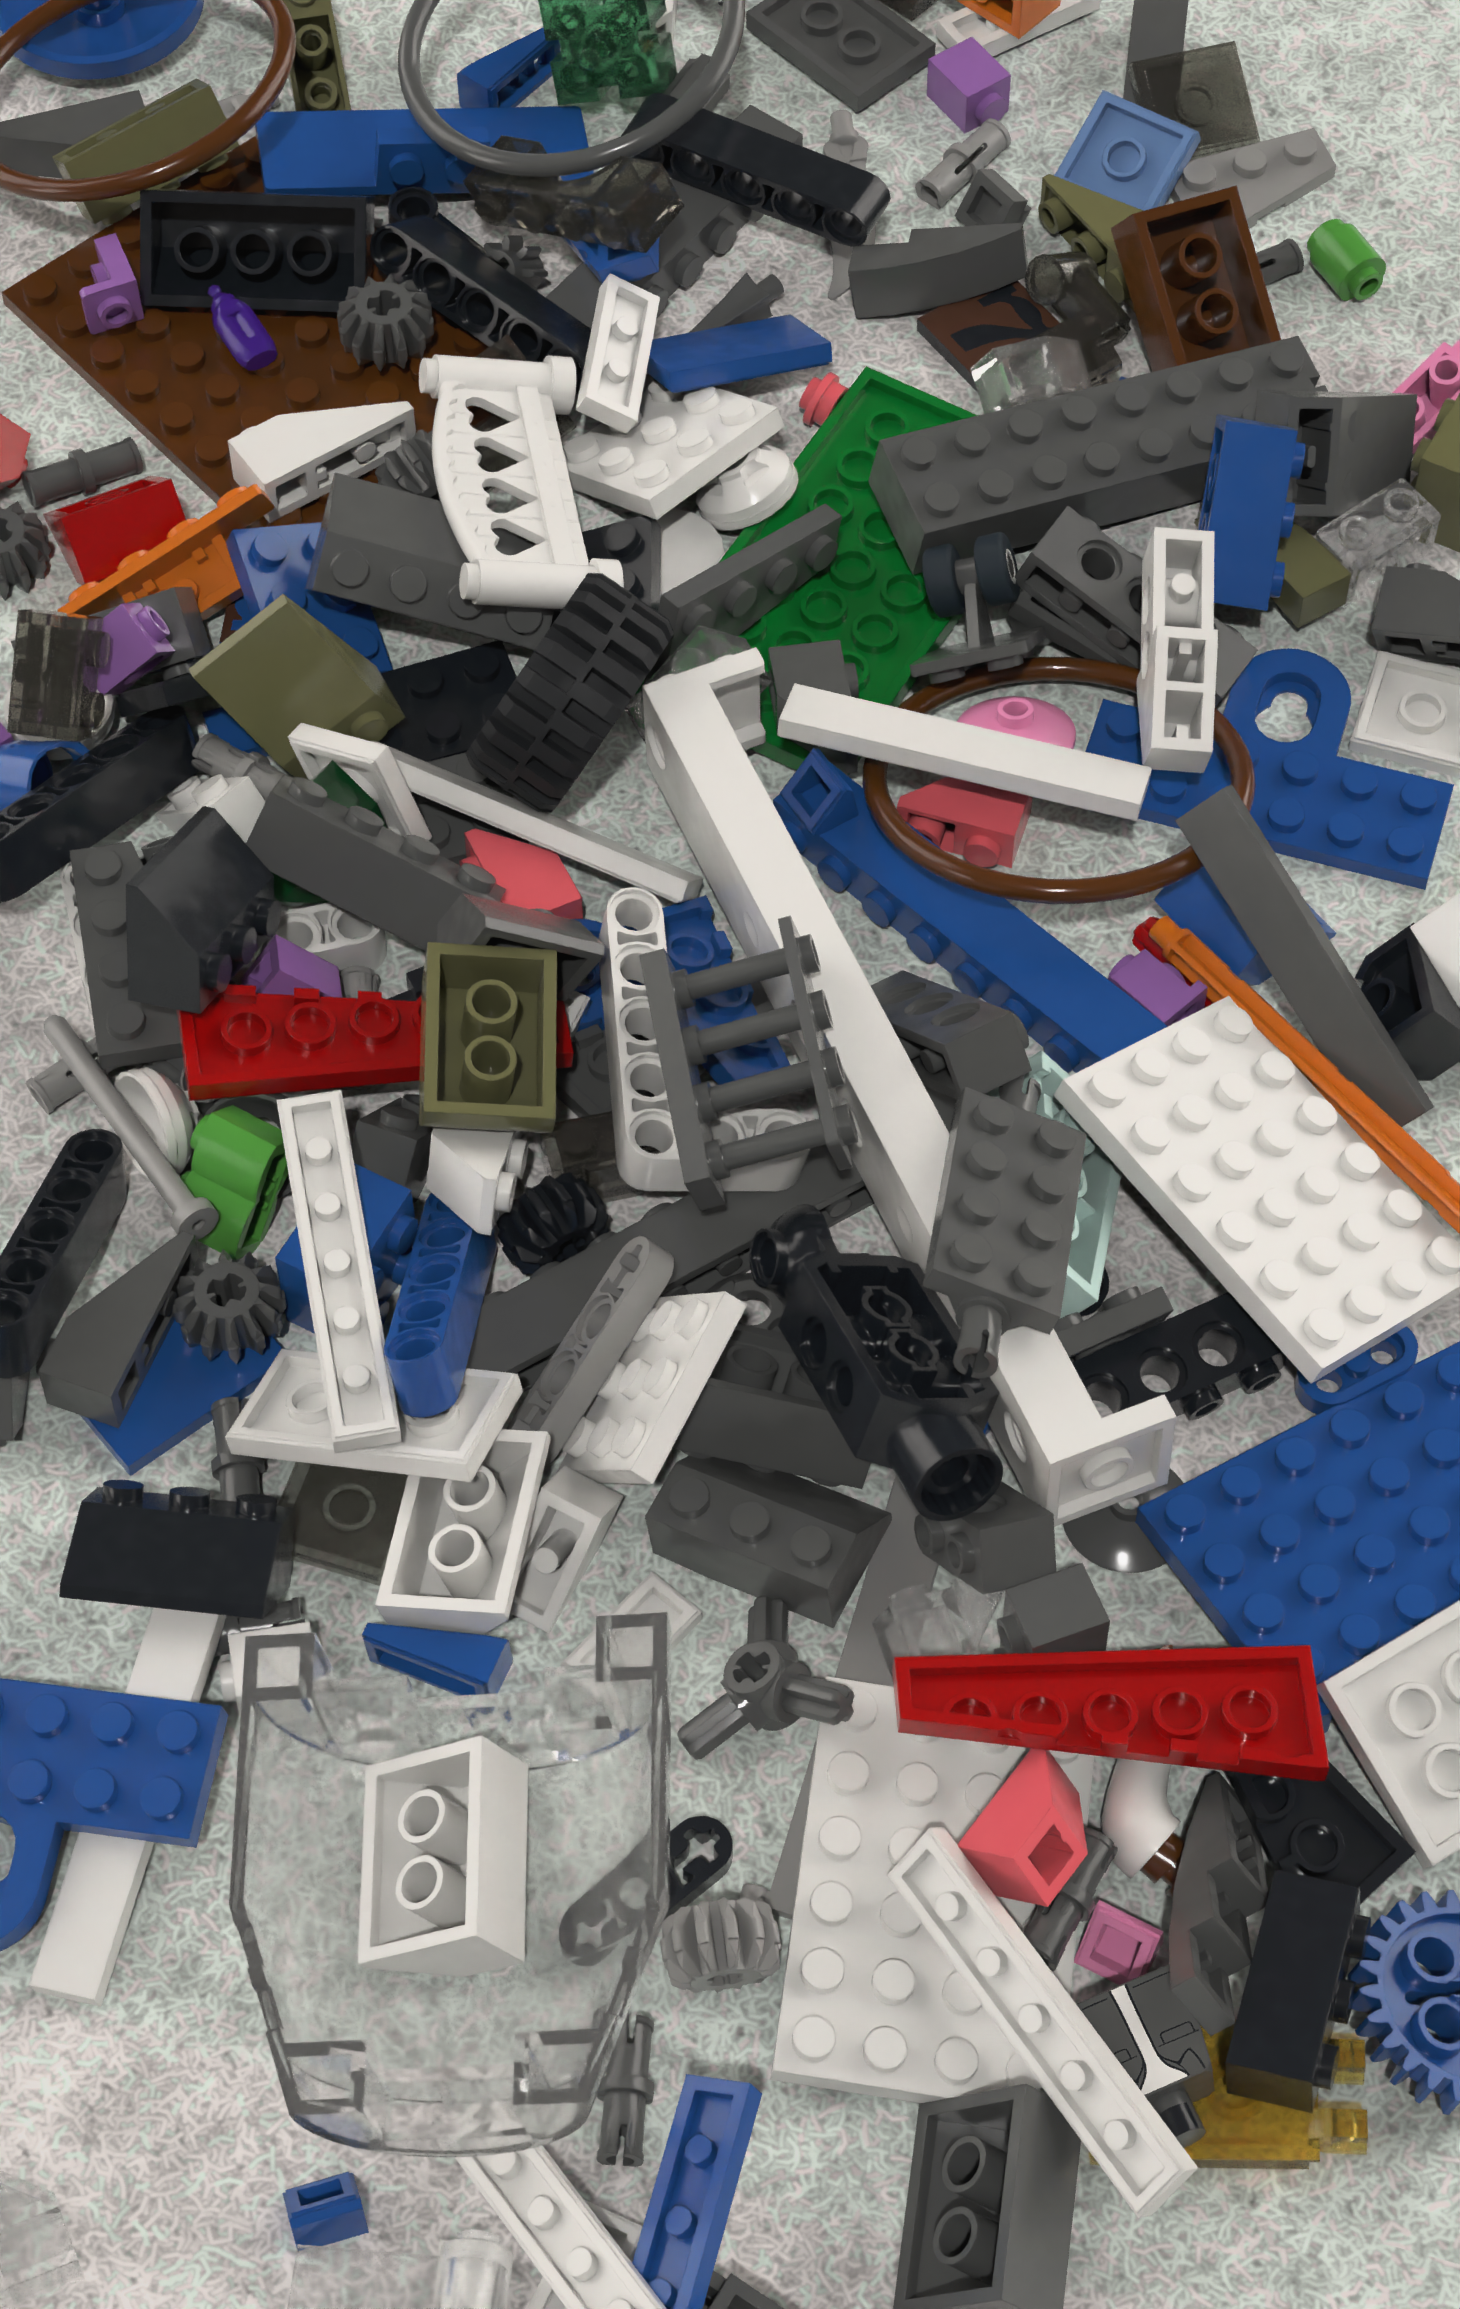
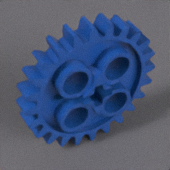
M1448 1890L1437 1903L1425 1891L1421 1892L1411 1905L1400 1900L1386 1916L1381 1915L1370 1928L1364 1958L1349 1972L1347 1980L1355 1981L1356 1986L1360 1987L1354 1994L1352 2009L1368 2013V2016L1355 2030L1357 2036L1377 2037L1380 2043L1369 2057L1371 2061L1381 2062L1391 2058L1397 2066L1391 2075L1390 2083L1397 2085L1410 2077L1417 2082L1415 2088V2101L1420 2104L1433 2091L1440 2094L1442 2113L1449 2115L1460 2104V1902L1454 1890ZM1417 1962L1425 1966L1431 1975L1423 1971ZM1427 2028L1434 2031L1440 2037L1442 2042L1435 2039L1429 2033Z

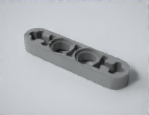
M638 1236L633 1238L618 1253L507 1427V1430L548 1432L551 1441L544 1469L553 1462L672 1276L674 1269L673 1255L647 1237Z

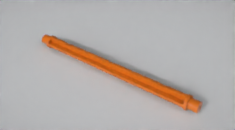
M1169 916L1160 918L1150 929L1149 936L1163 949L1162 955L1193 984L1198 980L1208 987L1206 996L1213 1003L1230 996L1238 1007L1245 1010L1250 1015L1255 1027L1292 1061L1357 1134L1376 1152L1380 1159L1415 1193L1430 1203L1438 1211V1214L1460 1234V1184L1451 1176L1450 1172L1356 1084L1350 1082L1341 1074L1339 1069L1252 987L1237 977L1230 967L1188 928H1180Z

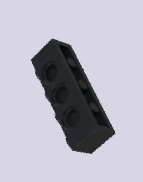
M1227 1292L1169 1318L1158 1325L1149 1327L1122 1341L1072 1362L1091 1399L1106 1404L1113 1414L1165 1394L1176 1417L1186 1413L1190 1420H1196L1219 1408L1224 1403L1222 1396L1241 1387H1244L1247 1394H1252L1276 1382L1281 1377L1279 1370L1282 1369L1287 1357L1236 1299ZM1199 1350H1216L1225 1357L1228 1364L1225 1366L1210 1365L1202 1359ZM1149 1374L1160 1376L1166 1380L1171 1390L1168 1392L1152 1391L1145 1386L1141 1377Z

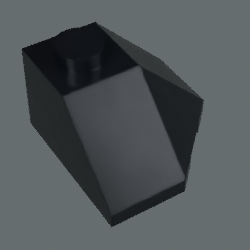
M1412 923L1366 955L1355 979L1362 983L1361 991L1417 1080H1433L1460 1062V1008L1410 927L1415 924Z

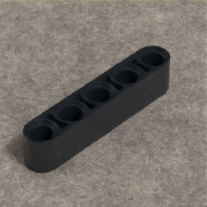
M662 93L651 94L645 99L621 136L651 121L678 99ZM703 108L672 135L655 146L629 158L641 167L850 247L860 246L866 241L891 199L890 191L886 184L879 177L868 171Z
M413 215L381 226L375 230L370 242L371 257L375 265L387 276L392 274L398 284L413 279L418 292L427 293L431 307L507 360L543 362L547 355L572 357L576 367L575 395L579 394L591 329L428 216Z
M177 705L151 710L141 715L0 811V903L15 899L26 893L71 861L70 850L92 847L199 771L193 767L191 762L195 759L192 756V752L196 742L183 707Z
M89 1129L81 1131L67 1140L0 1255V1378L21 1376L35 1366L126 1202L127 1186L123 1144L119 1136L113 1132L104 1129Z

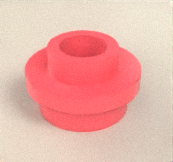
M829 372L822 380L814 377L810 381L799 402V407L805 410L803 423L810 427L814 423L820 426L824 423L848 391L847 387L839 383V376Z

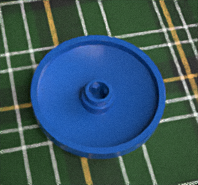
M0 0V36L21 18L48 0ZM99 0L56 21L28 41L14 56L36 70L63 78L92 80L130 74L157 63L176 50L197 25L203 11L204 0Z

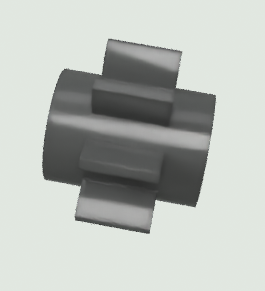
M504 235L502 244L485 243L483 245L486 252L485 256L536 291L543 277L548 276V271L544 270L543 263L539 257L542 250L540 246L523 247V238L520 235Z

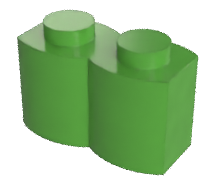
M231 1105L211 1112V1114L205 1115L199 1121L190 1141V1146L194 1149L191 1171H187L180 1178L195 1198H207L219 1214L218 1222L213 1230L197 1241L220 1253L224 1249L231 1256V1259L236 1261L244 1257L249 1251L253 1254L265 1238L275 1212L277 1195L288 1175V1167L281 1129Z

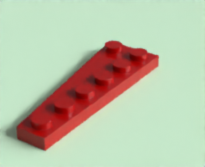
M228 984L226 990L222 993L219 992L201 1014L177 1010L189 1101L419 1081L422 996L417 998L416 1001L386 1000L382 998V992L358 991L357 998L319 996V989L294 988V995L256 993V986ZM557 1001L556 1068L572 1067L574 1052L564 1001Z
M1310 1645L894 1657L892 1673L898 1733L1308 1781H1325L1329 1771L1328 1754Z

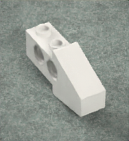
M1154 527L1142 560L1141 669L1137 677V698L1143 766L1152 767L1153 770L1204 773L1213 752L1218 630L1214 629L1215 531Z

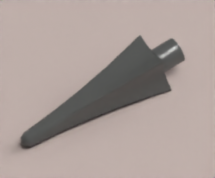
M745 273L726 296L690 332L762 320L773 316L769 303L784 293L782 283L775 275L770 274L756 284L748 273Z

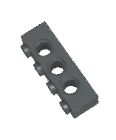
M1067 506L1014 576L1017 584L1119 663L1141 669V614L1133 608L1141 612L1143 559L1134 553H1130L1107 536L1094 521L1081 516L1071 507ZM1214 617V629L1218 630L1216 707L1258 649L1248 643L1235 628L1223 624Z
M904 970L871 985L924 1086L958 1100L964 1087L985 1094L1032 1071L1025 1049L1029 1046L1027 1031L1019 1017L1011 1011Z

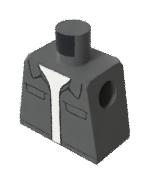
M1165 1965L1076 2004L1182 2147H1188L1201 2139L1206 2130L1193 2102L1207 2097L1215 2091L1213 2069L1199 2022L1170 1989V1965Z

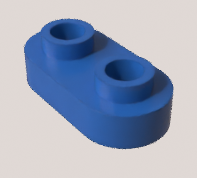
M1406 1326L1312 1384L1297 1370L1295 1379L1296 1396L1306 1409L1317 1415L1335 1405L1347 1403L1410 1371L1415 1365L1418 1355L1417 1339ZM1377 1351H1384L1390 1354L1394 1361L1389 1364H1380L1372 1358L1371 1354ZM1321 1380H1331L1338 1385L1339 1390L1336 1392H1325L1319 1389L1316 1383Z

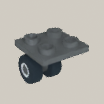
M997 532L979 536L974 543V556L961 559L958 551L952 544L930 547L924 551L922 569L931 607L940 618L966 612L968 642L938 648L923 655L909 665L912 677L929 674L931 684L941 683L965 676V670L977 667V663L987 662L988 671H996L1023 664V658L1034 655L1033 648L1047 638L1044 626L993 636L986 602L993 607L1016 602L1020 594V587L1014 577L1018 572L1015 555L1011 543L1004 533Z

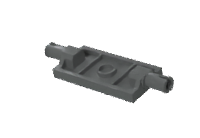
M1024 1075L1000 1086L998 1091L999 1098L964 1087L955 1103L923 1280V1287L949 1297L956 1314L957 1325L960 1327L958 1345L953 1358L954 1367L959 1372L965 1374L968 1369L970 1355L973 1356L974 1362L971 1377L977 1379H985L997 1371L1001 1335L1007 1330L1026 1325L1050 1335L1061 1316L1087 1133L1071 1128L1060 1121L1051 1120L1036 1114L1041 1087L1035 1079L1030 1077L1026 1094L1022 1092Z

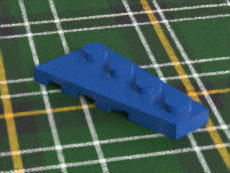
M706 895L662 908L667 955L676 971L686 969L688 974L732 962L730 956L733 948L725 932L716 930L711 920L714 910ZM623 926L628 930L638 931L633 927ZM631 980L635 985H644L638 981ZM751 984L695 999L696 1006L686 1009L689 1026L697 1024L699 1030L757 1015L758 1013L751 1001L754 993ZM777 1037L707 1055V1062L702 1064L718 1085L790 1065Z

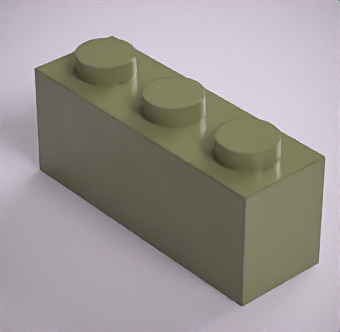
M196 78L52 156L63 179H82L116 174L147 165L180 151L214 130L226 120V117L211 86ZM238 141L195 169H198L200 173H204L224 164L229 159L227 152L238 147ZM190 172L148 189L176 190L181 185L179 178ZM140 191L103 200L76 202L82 216L92 223L96 224L102 221L103 225H110L127 217L133 211L131 204L140 200Z

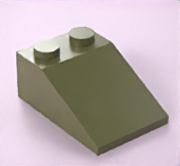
M284 594L189 668L193 678L284 770L294 777L308 779L288 738L300 723L378 742L392 727L405 718L377 666Z

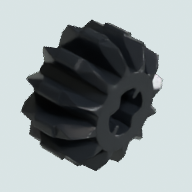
M571 1172L563 1173L555 1179L549 1175L545 1176L540 1184L532 1188L526 1186L525 1193L513 1200L511 1211L503 1213L496 1222L500 1230L497 1237L503 1244L502 1250L513 1266L517 1265L523 1275L530 1274L532 1276L543 1265L554 1261L563 1262L584 1251L598 1236L609 1232L610 1229L606 1223L609 1215L603 1208L604 1202L593 1187L589 1188L583 1178H576Z

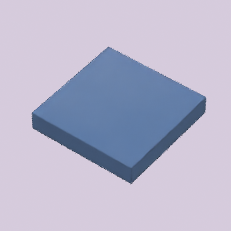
M1102 90L1054 176L1143 211L1165 205L1181 177L1183 169L1187 166L1199 145L1201 137L1199 132Z

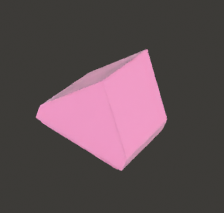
M1099 1900L1074 1958V1963L1118 1985L1124 1984L1148 1973L1163 1944L1164 1932Z

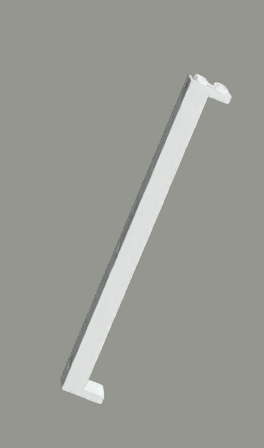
M757 647L734 655H724L713 662L678 674H668L657 681L642 685L647 764L747 957L784 948L778 923L779 918L791 915L800 936L811 934L821 971L810 974L814 992L824 991L833 1021V1028L823 1030L826 1048L836 1047L846 1081L845 1085L835 1087L839 1106L849 1105L858 1135V1142L848 1145L849 1153L903 1259L919 1264L925 1274L950 1134L745 752L746 749L763 744L766 741V731L760 721L759 675L764 672V660ZM790 974L760 981L774 1009L796 1004ZM802 1030L787 1033L801 1062L808 1061ZM936 1291L957 1324L956 1314L949 1297ZM1022 1325L1009 1329L1001 1335L997 1371L990 1376L1000 1394L990 1414L988 1423L1026 1496L1054 1514V1527L1168 1483L1176 1415L1165 1394L1101 1418L1054 1328L1049 1335Z

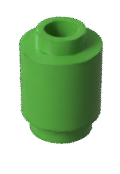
M1331 219L1321 224L1311 234L1307 242L1310 262L1343 301L1353 298L1365 300L1378 291L1383 282L1386 263L1354 225L1344 223L1341 219Z

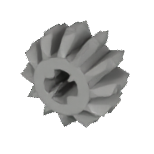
M723 1897L717 1901H700L695 1906L680 1907L674 1914L669 1915L661 1922L662 1938L660 1939L664 1967L668 1971L671 1985L681 1990L688 1989L694 1993L715 1990L718 1993L724 1989H741L743 1985L761 1983L765 1978L772 1976L780 1969L779 1952L782 1948L778 1924L774 1921L771 1906L762 1901H754L748 1897L736 1900H727Z

